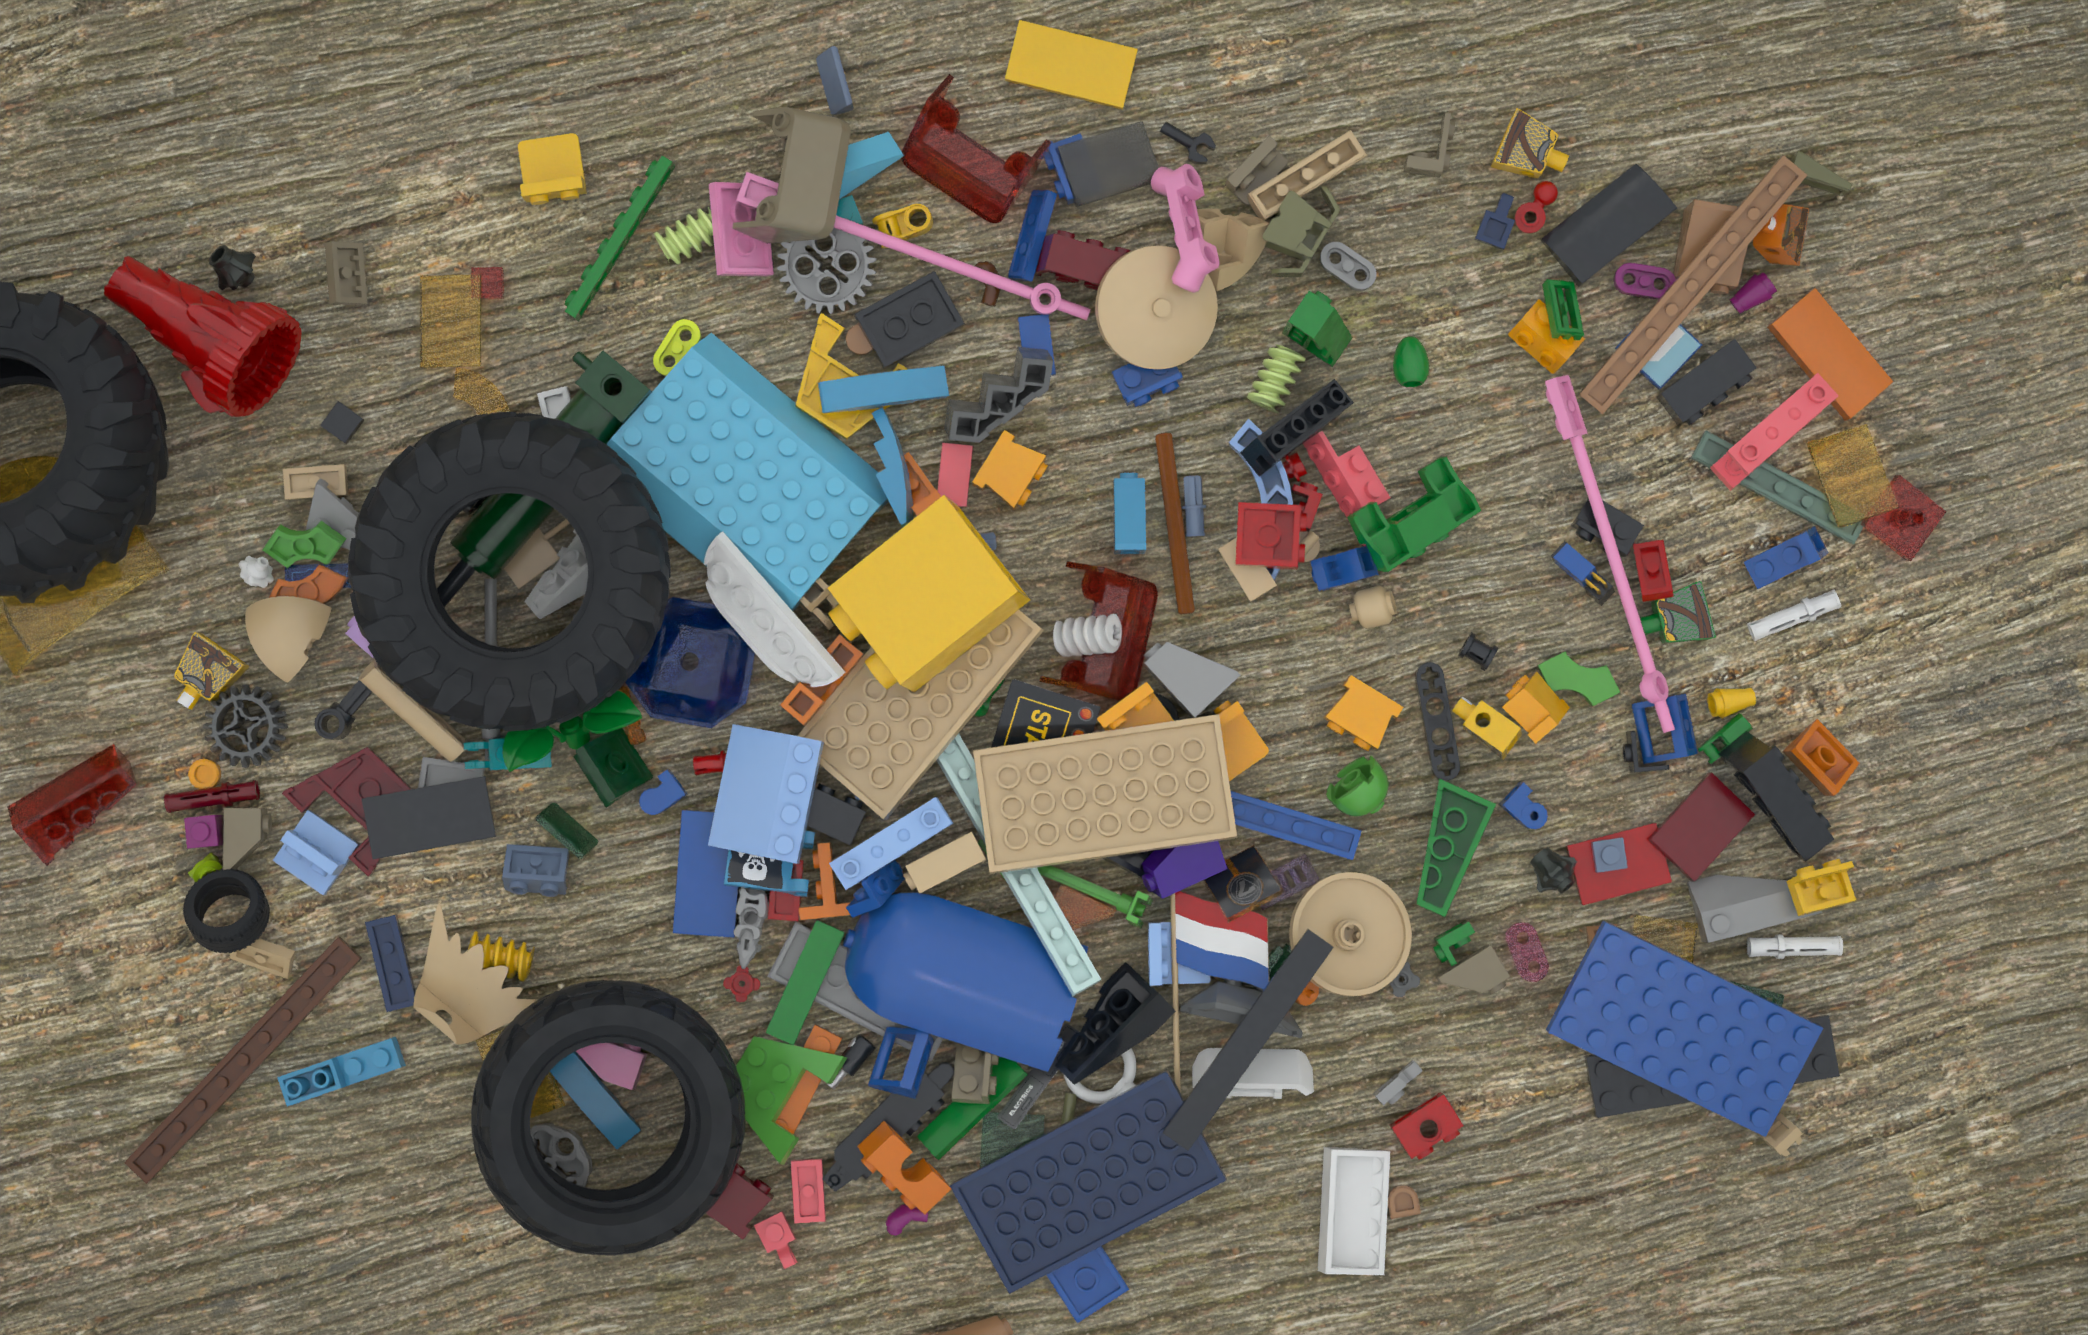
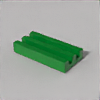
M1547 279L1542 284L1552 338L1558 339L1560 336H1563V339H1569L1572 336L1574 340H1580L1584 336L1574 282ZM1562 288L1565 290L1566 301H1564ZM1568 311H1569V317H1570V322H1571V327H1572V328L1569 327V322H1568V317H1567V312H1568Z

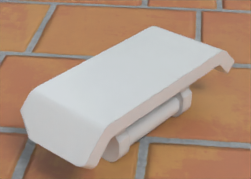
M1207 1048L1198 1053L1192 1066L1193 1088L1222 1048ZM1261 1049L1227 1098H1231V1096L1282 1099V1089H1297L1307 1096L1314 1092L1312 1066L1306 1054L1300 1050Z

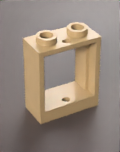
M972 831L906 865L905 867L908 872L903 875L911 891L917 888L920 894L987 858Z

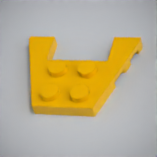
M821 313L818 318L795 406L848 440L874 419L872 412L880 408L822 413L818 383L859 375L828 356L845 328ZM898 363L893 371L907 370V368ZM891 405L883 406V409L886 410Z

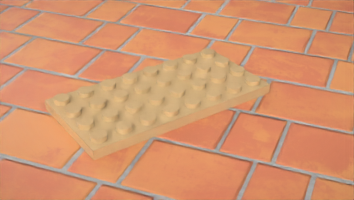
M1017 610L916 692L901 686L898 682L888 690L885 689L864 662L875 652L870 647L797 736L824 742L820 765L883 820H887L1044 630L1021 610Z
M1219 714L973 750L990 874L1237 838Z

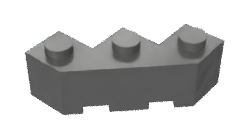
M1017 347L1013 376L983 373L979 402L948 399L944 426L948 439L980 443L989 436V432L1001 423L1005 424L1021 412L1024 406L1034 398H1039L1049 390L1053 359L1048 350Z

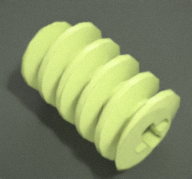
M709 207L708 214L700 208L697 209V220L690 214L686 215V226L679 220L675 221L677 230L675 232L666 226V237H662L658 232L654 233L668 261L672 259L676 264H680V253H683L687 258H691V247L699 253L702 252V241L710 247L713 246L712 216Z
M1275 344L1278 348H1269L1267 352L1272 359H1264L1262 363L1267 370L1258 371L1257 375L1262 381L1253 382L1252 387L1258 393L1249 392L1247 398L1252 403L1266 410L1279 413L1275 406H1285L1286 404L1280 398V395H1290L1291 393L1285 387V384H1295L1296 382L1290 376V373H1300L1301 371L1295 365V362H1305L1306 358L1287 347Z

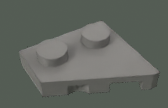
M319 479L315 486L306 530L314 528L320 521H323L347 538L341 547L350 550L351 538H355V524L359 513L354 510L352 504L344 497L339 499L327 488L328 483L325 480Z

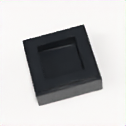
M338 401L320 426L347 444L364 419Z

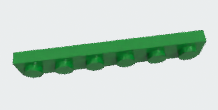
M661 156L659 161L654 160L648 167L645 174L648 177L642 187L637 186L629 199V202L632 203L626 213L621 212L615 220L613 228L616 230L610 239L605 238L597 250L599 257L594 265L589 264L585 268L581 276L583 283L578 291L572 290L567 297L564 305L567 306L565 312L568 316L578 322L582 318L675 169V165L671 160Z

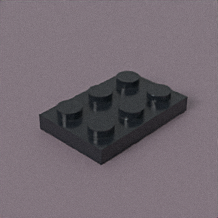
M935 271L854 314L857 323L884 369L956 331L965 324Z

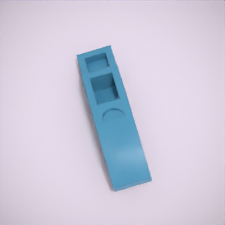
M393 1037L277 1077L286 1105L290 1106L406 1065L397 1038Z

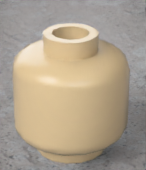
M1381 585L1357 591L1354 595V603L1349 604L1353 621H1359L1365 629L1387 625L1392 621L1393 615L1397 614L1396 602L1392 591H1387Z

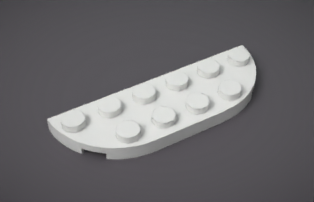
M724 532L717 535L709 545L704 559V565H707L708 580L705 583L708 593L718 611L763 663L781 678L791 683L799 681L811 684V687L828 685L846 673Z

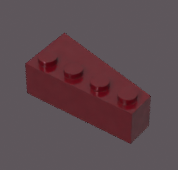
M1057 230V234L1053 233L1045 236L1034 275L1041 277L1043 273L1049 272L1055 274L1056 281L1078 283L1081 280L1084 281L1086 288L1098 291L1100 282L1109 267L1131 250L1121 247H1115L1114 250L1103 247L1104 243L1101 241L1086 239V242L1074 239L1075 234Z

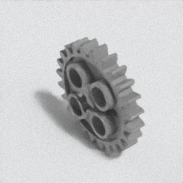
M833 228L829 234L832 237L833 245L828 251L821 250L817 245V240L793 241L791 243L781 242V245L787 249V253L777 255V257L785 260L784 265L777 267V270L786 271V275L780 279V282L789 281L791 285L785 292L791 293L796 291L797 295L794 302L797 303L805 299L806 310L814 303L816 304L817 313H821L823 307L827 306L829 313L833 314L836 304H838L842 311H845V301L848 300L855 306L857 301L854 295L858 294L865 297L866 293L862 286L873 285L867 279V275L876 274L874 269L869 268V264L877 261V258L868 257L867 253L872 251L874 246H864L863 243L866 239ZM807 245L811 246L825 259L831 256L834 259L831 263L832 266L848 277L849 281L847 283L843 282L830 269L822 271V262L811 255L805 247ZM846 253H850L856 258V267L852 271H846L841 266V258ZM802 257H808L813 262V270L808 275L802 274L798 270V262ZM825 277H832L837 283V289L833 294H826L821 288V282Z

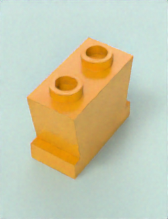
M1004 430L972 481V485L982 491L987 486L1015 510L1017 505L1021 507L1025 505L1032 493L1028 487L1033 479L1038 481L1041 479L1048 465L1044 463L1046 455L1014 443L1015 436Z
M1535 672L1530 678L1525 674L1516 681L1505 694L1508 700L1502 706L1528 732L1527 735L1535 744L1555 728L1570 709V706L1563 699H1559L1538 672Z
M1350 675L1342 686L1347 691L1323 718L1329 721L1326 726L1334 732L1343 735L1345 731L1354 736L1353 743L1362 749L1369 751L1372 747L1377 750L1390 718H1397L1404 707Z

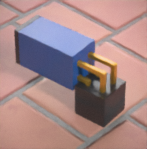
M1564 541L1551 555L1553 562L1585 588L1586 593L1601 606L1615 592L1613 585L1597 573L1595 566L1567 542Z

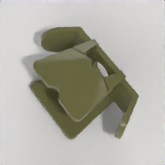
M1325 185L1320 190L1332 212L1329 221L1297 193L1289 191L1279 207V212L1272 218L1262 237L1267 241L1265 247L1304 261L1301 268L1272 269V276L1301 277L1338 216L1340 208Z

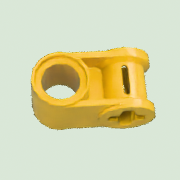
M912 204L899 210L880 214L874 217L872 222L877 225L880 232L890 235L887 224H889L892 231L891 236L907 241L929 232L933 226V217L926 206ZM917 212H922L926 214V222L919 227L913 226L910 222L911 217ZM881 245V248H882V249H887V248H888V247H885V246H882V245Z

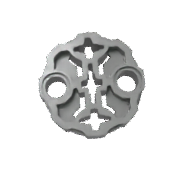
M539 1123L530 1128L536 1148L538 1144L537 1139H539V1149L547 1155L545 1157L538 1151L544 1161L552 1165L551 1168L561 1177L570 1182L576 1180L577 1185L586 1187L589 1176L592 1173V1159L582 1143V1138L572 1129L555 1126L553 1123ZM565 1137L572 1140L574 1144L572 1153L566 1154L561 1152L558 1146L560 1138ZM558 1166H560L566 1173L570 1171H576V1174H571L567 1176L558 1168Z

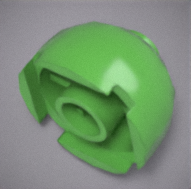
M1363 756L1349 763L1337 774V777L1342 779L1337 782L1335 787L1332 783L1328 786L1326 795L1329 801L1342 813L1357 817L1369 813L1374 814L1383 807L1389 782L1385 771L1376 759L1370 756V760H1367Z

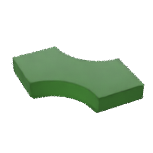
M320 521L314 528L304 531L291 530L280 524L262 551L286 568H289L294 562L301 559H314L324 564H329L347 538L323 521Z
M1562 652L1537 665L1543 679L1554 692L1559 690L1577 692L1591 706H1595L1620 693L1607 665L1598 668H1586L1572 661L1566 652Z

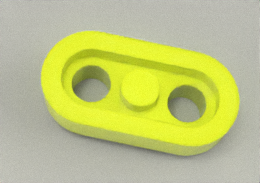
M683 319L674 323L655 352L653 364L661 375L666 377L691 347L701 341V331L693 321ZM682 332H691V339L689 341H682ZM667 357L675 358V364L672 367L665 366L664 361Z

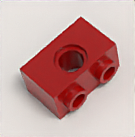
M1441 1092L1389 1124L1407 1155L1411 1159L1417 1156L1418 1160L1434 1151L1432 1146L1443 1140L1444 1143H1447L1460 1134L1458 1129L1464 1126L1445 1095ZM1425 1120H1433L1436 1125L1435 1132L1430 1136H1423L1420 1133V1125Z

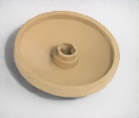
M1145 246L1134 249L1116 260L1109 267L1100 282L1095 302V314L1099 331L1106 344L1117 356L1137 367L1167 369L1187 362L1205 346L1215 327L1218 311L1217 295L1209 274L1205 276L1199 291L1195 293L1187 291L1172 282V275L1180 260L1179 249L1169 246Z
M1345 872L1323 878L1304 892L1292 913L1289 928L1291 950L1307 928L1334 947L1310 980L1317 987L1329 993L1353 997L1376 992L1387 986L1397 977L1409 956L1412 930L1407 910L1392 888L1373 876L1357 872Z

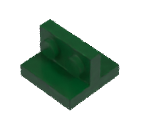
M623 728L608 732L576 750L577 754L573 756L606 808L654 778Z

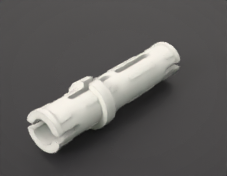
M1831 590L1818 597L1804 598L1801 600V603L1749 622L1747 623L1748 630L1752 639L1757 641L1807 620L1812 622L1816 620L1817 616L1841 608V603L1835 590Z
M1782 934L1775 935L1774 938L1748 937L1747 954L1749 957L1775 956L1776 959H1784L1785 956H1841L1843 954V940L1841 936L1784 937Z

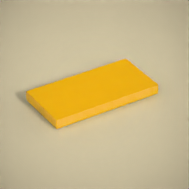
M1019 20L1005 81L1123 110L1138 49Z

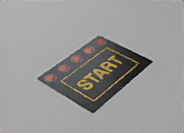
M1012 679L991 748L1093 733L1101 708L1088 702Z

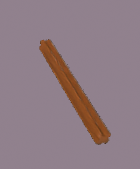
M1160 433L1156 435L1155 440L1177 608L1179 614H1190L1194 612L1195 608L1171 433Z

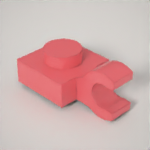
M783 1211L754 1225L767 1253L776 1249L784 1269L797 1263L788 1244L795 1240L796 1237Z

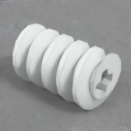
M1110 614L1108 618L1106 615H1099L1097 618L1095 616H1088L1086 619L1078 617L1076 620L1074 618H1067L1064 623L1057 621L1053 630L1054 646L1063 657L1114 653L1118 650L1122 640V625L1116 614Z

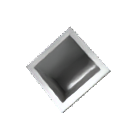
M1157 642L1144 654V657L1147 659L1143 664L1145 669L1191 718H1195L1241 676L1236 670L1169 642H1166L1163 646Z

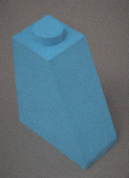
M1120 473V478H1114L1113 481L1114 554H1145V478H1138V473Z

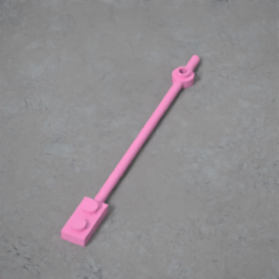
M746 172L736 203L757 210V206L764 198L777 195L779 183ZM836 215L834 224L836 229L1030 300L1033 310L1039 314L1048 315L1059 310L1087 320L1091 309L1062 299L1060 291L1053 284L1041 283L1032 288ZM1046 294L1050 297L1048 305L1041 304L1039 300L1041 295Z
M1566 375L1545 381L1547 387L1546 396L1549 403L1553 406L1556 415V428L1562 434L1563 440L1570 439L1644 671L1642 681L1640 682V692L1645 699L1654 704L1663 733L1675 730L1666 702L1668 698V685L1663 674L1660 671H1656L1582 438V435L1587 434V430L1570 377Z

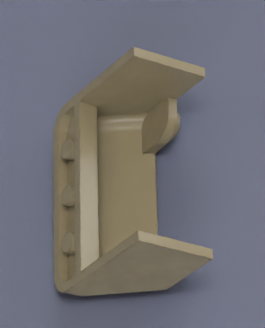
M789 107L753 111L754 118L771 125L776 136L787 139L777 195L768 196L759 203L755 221L735 222L732 229L767 244L826 238L832 232L835 224L851 134L849 124L837 117Z

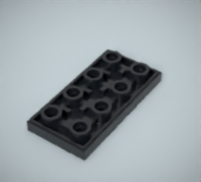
M486 776L362 798L373 859L497 837Z

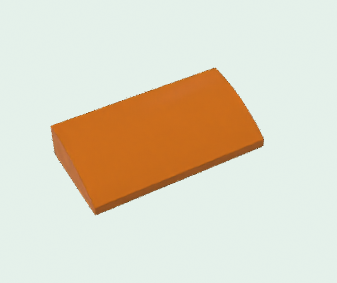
M1816 288L1811 290L1767 327L1810 379L1819 373L1839 395L1831 402V405L1845 421L1851 419L1893 383V380Z

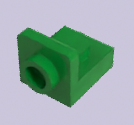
M1464 920L1434 937L1437 945L1433 947V950L1441 963L1446 961L1450 966L1457 964L1448 947L1453 945L1457 949L1471 941L1469 936L1475 933L1469 921Z

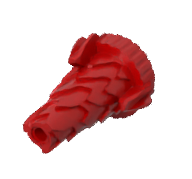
M131 256L124 257L123 264L115 270L108 284L104 287V296L124 311L145 324L144 329L149 331L157 342L173 352V357L180 363L191 369L183 371L181 379L196 402L203 410L210 414L219 411L221 413L225 412L231 417L249 416L256 410L258 411L278 392L296 362L295 360L300 350L302 331L299 327V322L288 315L287 311L283 308L266 302L237 301L233 303L215 291L208 293L191 283L186 284L179 281L160 268L156 272Z

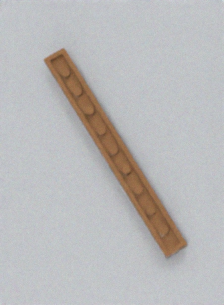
M1782 155L1586 384L1579 395L1604 414L1807 177V174Z

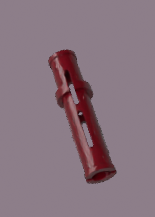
M256 780L238 784L224 782L218 787L171 794L166 793L164 795V805L168 813L222 804L225 807L233 806L235 802L259 800L260 787Z

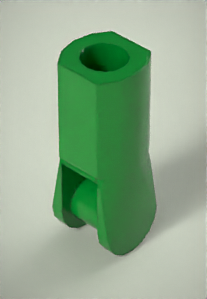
M1738 713L1699 746L1698 751H1703L1709 758L1708 762L1712 764L1720 757L1718 753L1746 731L1750 732L1753 727L1742 714ZM1717 738L1725 745L1720 750L1712 743Z

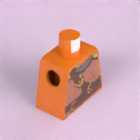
M1783 204L1754 237L1753 247L1770 264L1799 266L1809 208Z

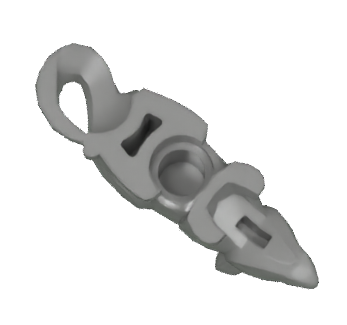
M741 887V890H739L741 896L736 906V913L739 915V925L734 929V935L739 940L737 943L739 963L741 968L745 969L755 954L762 948L758 942L762 935L764 920L768 915L769 902L764 890L751 888L746 890Z

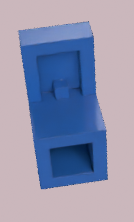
M1367 546L1310 561L1312 578L1317 584L1319 591L1329 590L1379 575Z

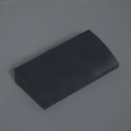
M1635 164L1545 235L1541 241L1576 285L1580 287L1674 212L1677 206L1639 165Z

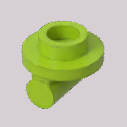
M210 852L188 874L194 882H198V879L206 876L207 873L210 874L212 871L215 872L223 868L218 857Z

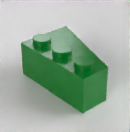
M1308 291L1288 320L1282 334L1333 367L1353 337L1337 310L1330 305L1332 300L1319 291H1316L1315 294Z

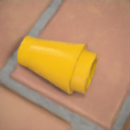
M1716 688L1714 692L1708 694L1707 703L1713 717L1719 716L1723 719L1747 707L1755 706L1756 696L1752 688Z

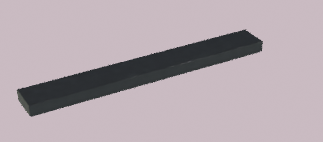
M1307 928L1165 1127L1163 1134L1189 1151L1334 947Z

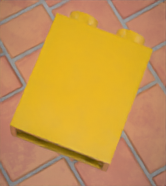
M945 495L940 497L828 587V590L839 603L828 612L832 621L849 641L852 642L862 634L875 652L864 660L874 677L887 690L898 682L901 686L913 692L920 689L1030 601V598L960 507Z

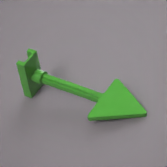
M980 839L978 844L987 855L986 845ZM1054 866L1037 867L1042 876L1115 906L1117 911L1127 914L1126 920L1129 924L1140 929L1144 923L1137 916L1142 917L1146 906L1142 903L1149 906L1153 903L1149 895L1137 891L1134 897L1125 893L1120 895Z

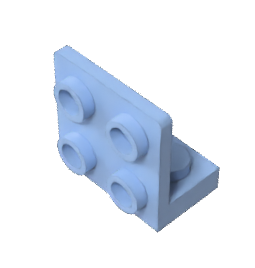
M1148 922V977L1150 986L1172 984L1171 922ZM1178 964V984L1210 982L1209 975Z

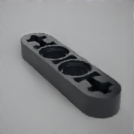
M1427 662L1417 668L1415 682L1430 766L1433 775L1437 779L1449 781L1458 775L1460 761L1446 683L1442 668L1438 664ZM1427 667L1430 668L1431 672H1437L1438 677L1433 679L1434 689L1440 687L1441 693L1423 695V690H1429L1428 681L1421 679V675L1426 673ZM1430 698H1438L1442 701L1443 710L1439 715H1431L1427 711L1426 704ZM1436 728H1443L1448 732L1449 739L1445 745L1438 746L1432 741V733ZM1451 747L1452 754H1445L1447 762L1453 763L1454 769H1450L1449 775L1445 776L1443 771H1438L1437 765L1442 764L1441 754L1435 757L1434 750H1445Z

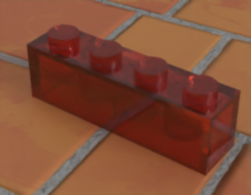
M113 744L7 806L13 830L41 861L48 866L54 860V855L61 848L67 849L74 842V837L82 829H89L96 822L95 818L103 810L109 811L137 783L131 763Z

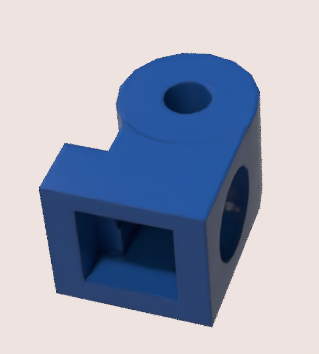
M670 769L657 776L662 782L661 785L657 788H649L641 794L639 804L645 813L659 815L688 795Z
M1518 782L1499 805L1525 828L1539 829L1547 821V810L1543 805L1532 802L1527 796L1533 790L1524 782Z

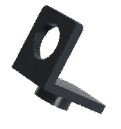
M1635 731L1626 732L1627 744H1623L1622 751L1624 762H1629L1630 773L1669 770V765L1639 767Z

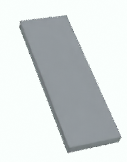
M797 921L795 922L767 977L787 986L812 929ZM840 944L814 1001L883 1037L886 1027L910 1028L881 1017L869 1009L856 996L849 985L845 973L847 948ZM932 1034L934 1043L929 1061H932L943 1038ZM898 1038L894 1042L910 1051L912 1049L913 1042Z

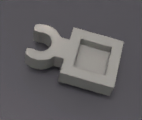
M1412 1060L1398 1074L1392 1076L1377 1089L1373 1095L1382 1105H1385L1387 1102L1392 1105L1405 1094L1402 1089L1407 1086L1406 1084L1423 1070Z

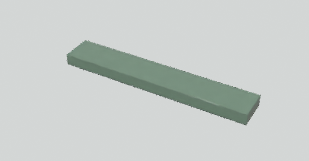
M1706 430L1690 458L1710 469L1734 445ZM1765 461L1739 483V485L1852 545L1855 544L1868 519V516Z

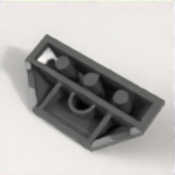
M1225 979L1224 982L1216 981L1180 1004L1179 1011L1239 1025L1263 989L1256 986L1254 989L1242 986L1243 982ZM1289 1011L1274 1030L1275 1033L1302 1038L1303 1034Z

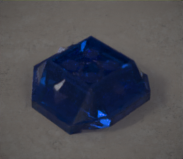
M672 597L668 599L664 619L659 632H657L653 646L642 660L638 669L625 683L650 718L712 729L747 704L756 653L722 616L714 604ZM690 653L696 654L699 659L697 668L687 671L683 667L684 657Z

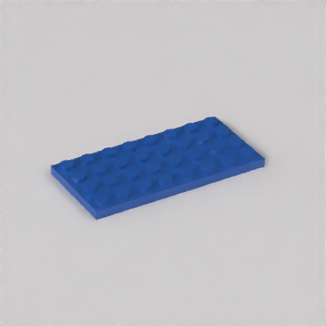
M1603 920L1546 1030L1554 1036L1766 1137L1817 1042L1823 1027Z

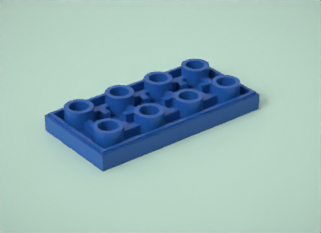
M682 810L673 933L735 938L734 929L736 928V906L738 903L739 887L724 885L728 849L708 846L715 812Z

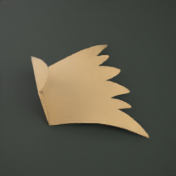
M438 903L424 970L414 996L413 1007L457 1045L466 1044L512 1022L521 1011L537 1000L517 999V996L523 990L522 987L502 989L508 973L507 966H495L482 970L484 952L481 944H477L461 954L460 936L456 933L450 941L448 940L442 907ZM438 1010L448 1012L452 1018L451 1024L448 1025L436 1012Z

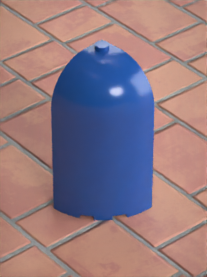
M899 893L891 895L881 907L861 914L854 930L848 929L843 943V947L847 948L845 959L846 977L856 996L873 1012L892 1022L1043 1071H1049L1063 1041L1058 1036L1064 1020L1070 1022L1077 998L1072 997L1071 992L1033 928L933 895ZM1082 945L1087 954L1088 946Z

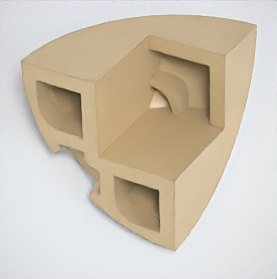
M1197 209L1203 239L1216 246L1218 252L1219 268L1208 273L1216 291L1222 290L1238 281L1254 265L1267 241L1262 236L1269 222L1242 212L1237 216L1222 214L1220 209Z
M277 596L257 601L246 608L245 623L250 643L265 666L280 679L288 683L307 662L308 651L312 647L313 642L321 638L332 608L318 601L294 596Z

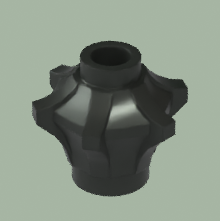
M226 245L219 246L209 258V264L213 267L218 277V287L221 290L228 287L232 290H235L238 286L242 288L248 287L255 278V274L252 272L255 254L251 251L238 252L234 249H229Z
M1549 847L1535 855L1530 864L1534 867L1537 876V890L1540 893L1547 890H1558L1560 894L1567 891L1575 883L1571 878L1573 868L1577 863L1575 858L1560 856Z

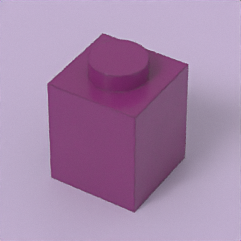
M223 815L184 818L187 849L223 846Z

